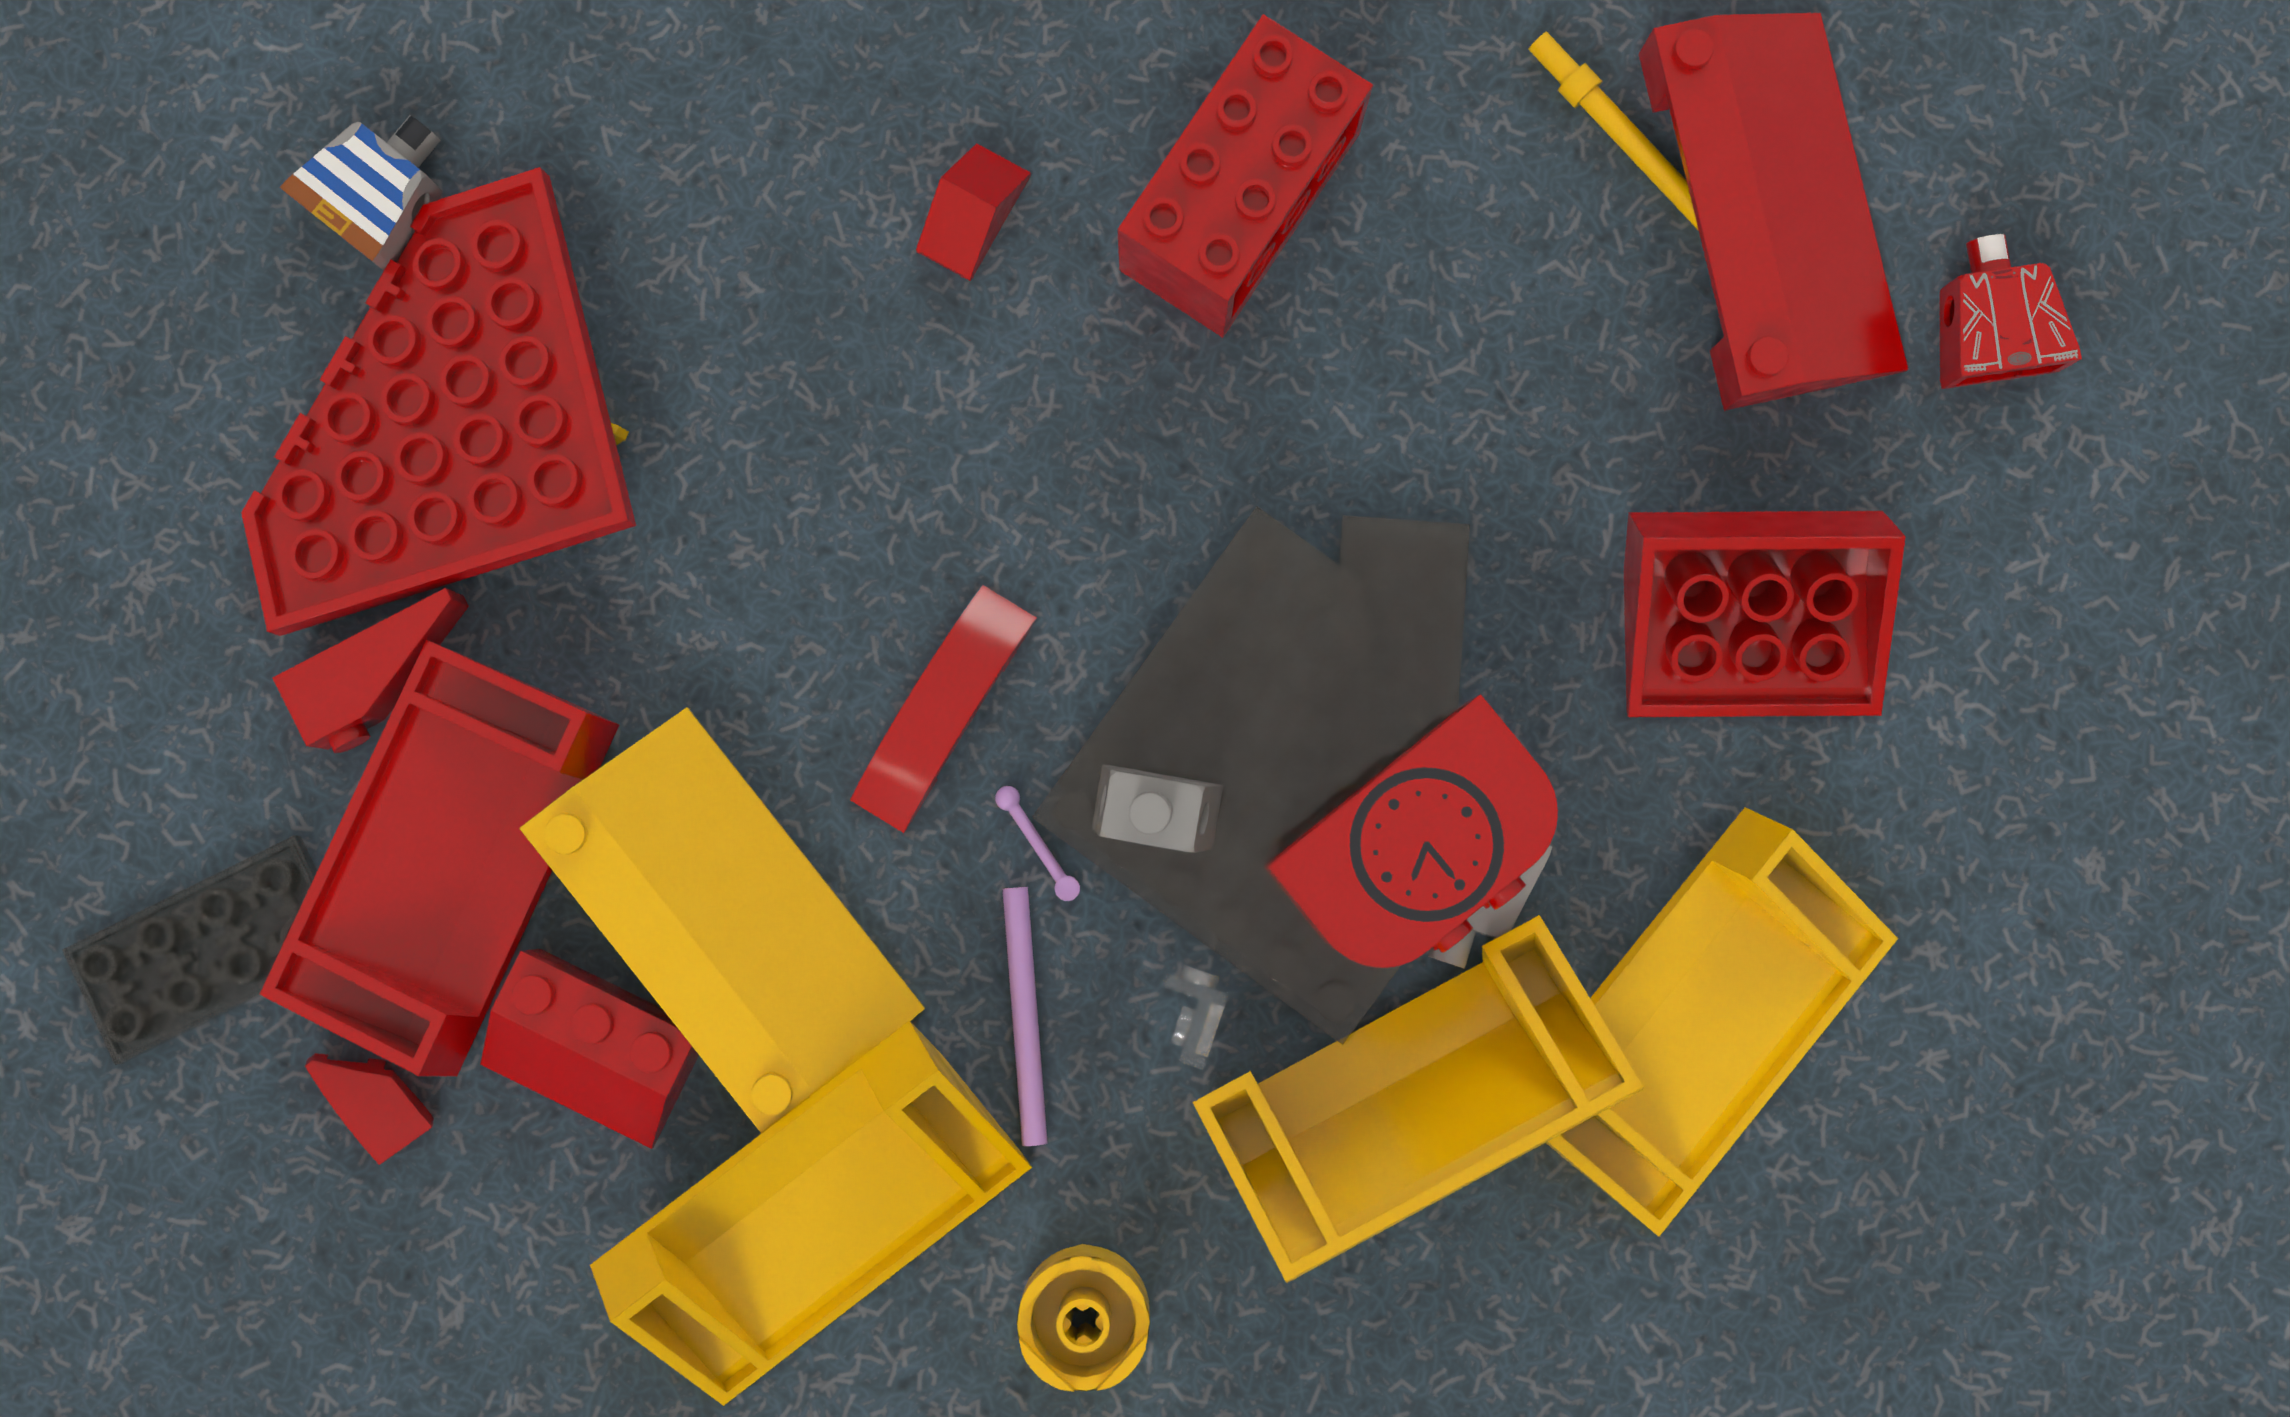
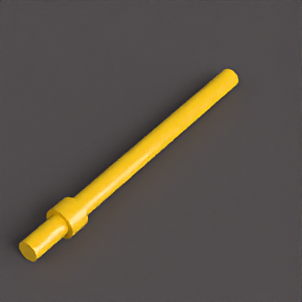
M1547 31L1543 33L1528 50L1561 84L1558 88L1561 95L1574 108L1581 105L1698 230L1687 180L1601 90L1599 86L1603 81L1586 63L1579 66Z

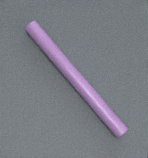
M1028 887L1006 888L1002 890L1022 1146H1037L1047 1144L1048 1142Z

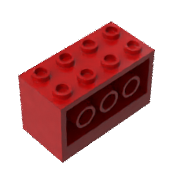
M1263 14L1117 229L1119 271L1223 338L1358 138L1373 84Z

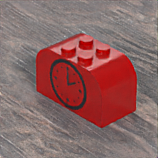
M1480 694L1464 703L1264 865V868L1319 936L1332 949L1346 958L1365 966L1376 968L1396 967L1419 958L1431 948L1434 951L1439 949L1441 953L1446 952L1472 931L1473 926L1467 920L1482 906L1485 909L1491 906L1494 910H1497L1526 886L1519 876L1543 856L1554 837L1558 820L1557 799L1546 773Z

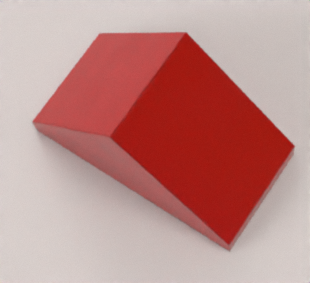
M976 143L941 176L916 252L971 281L1028 182L1031 172Z

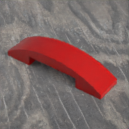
M983 585L959 617L912 689L867 766L850 801L905 833L938 779L936 778L999 675L1002 671L1006 670L1037 617Z

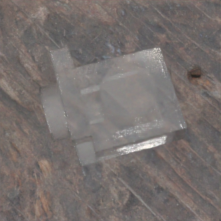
M1183 965L1180 976L1167 972L1163 987L1198 998L1195 1010L1185 1006L1182 1007L1171 1043L1182 1046L1179 1062L1203 1070L1228 998V992L1216 989L1220 977Z

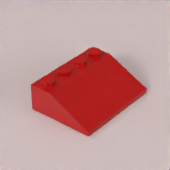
M1883 511L1628 512L1624 560L1627 716H1882L1906 536Z

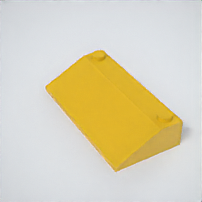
M688 707L573 786L519 828L761 1133L925 1009L894 967Z
M1744 807L1590 998L1644 1086L1643 1090L1549 1140L1546 1144L1657 1236H1660L1898 938L1793 829Z
M1540 915L1483 945L1482 963L1258 1084L1251 1071L1193 1102L1286 1283L1643 1090L1644 1086Z
M909 1020L590 1264L610 1322L724 1406L1029 1171L1032 1166L944 1056Z

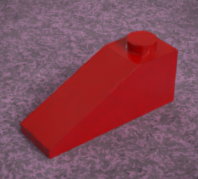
M444 588L272 677L305 745L327 750L332 748L334 753H341L366 742L371 737L367 729L384 721L395 707L425 641L429 640L441 645L467 610L469 605L465 597Z

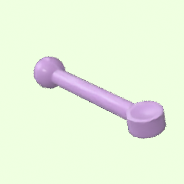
M1012 786L1001 787L995 795L997 806L1002 810L1009 811L1055 880L1056 895L1064 901L1075 899L1080 892L1079 882L1075 877L1065 874L1019 805L1020 794L1018 790Z

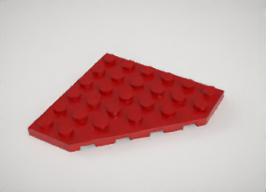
M541 167L422 205L410 225L415 232L397 262L390 259L367 298L365 304L370 308L352 339L347 336L344 337L321 376L320 381L324 382L325 385L306 416L299 413L276 452L274 458L280 461L261 493L253 491L241 514L267 632L278 636L289 634L636 526L550 176Z

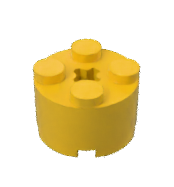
M1081 1244L1052 1254L1030 1276L1018 1309L1017 1331L1025 1361L1044 1382L1059 1390L1071 1392L1075 1390L1099 1391L1111 1388L1124 1380L1136 1368L1146 1350L1150 1326L1148 1294L1137 1271L1120 1255L1102 1247ZM1076 1307L1081 1311L1089 1307L1095 1309L1096 1327L1093 1328L1086 1322L1080 1325L1078 1329L1072 1326L1074 1313L1072 1308Z

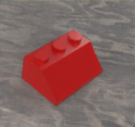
M542 949L520 951L490 1011L480 1065L653 1149L699 1054L661 1007Z

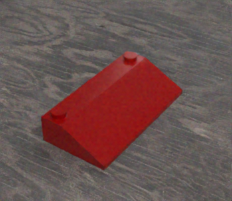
M1821 13L1713 15L1654 28L1639 52V58L1652 113L1669 109L1724 335V338L1710 350L1724 411L1908 371Z
M426 640L259 995L417 1076L457 1077L552 873V869L519 828L601 767L619 728V724L439 644Z

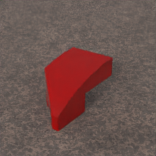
M313 1054L306 1061V1069L334 1111L378 1165L432 1128L434 1118L428 1109L393 1070H385V1060L368 1058L367 1063L330 1060L328 1059V1054Z

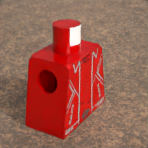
M2004 234L1988 235L1966 243L1971 273L1956 277L1940 289L1941 389L2056 373L2081 360V351L2051 268L2045 263L2011 267L2006 235Z

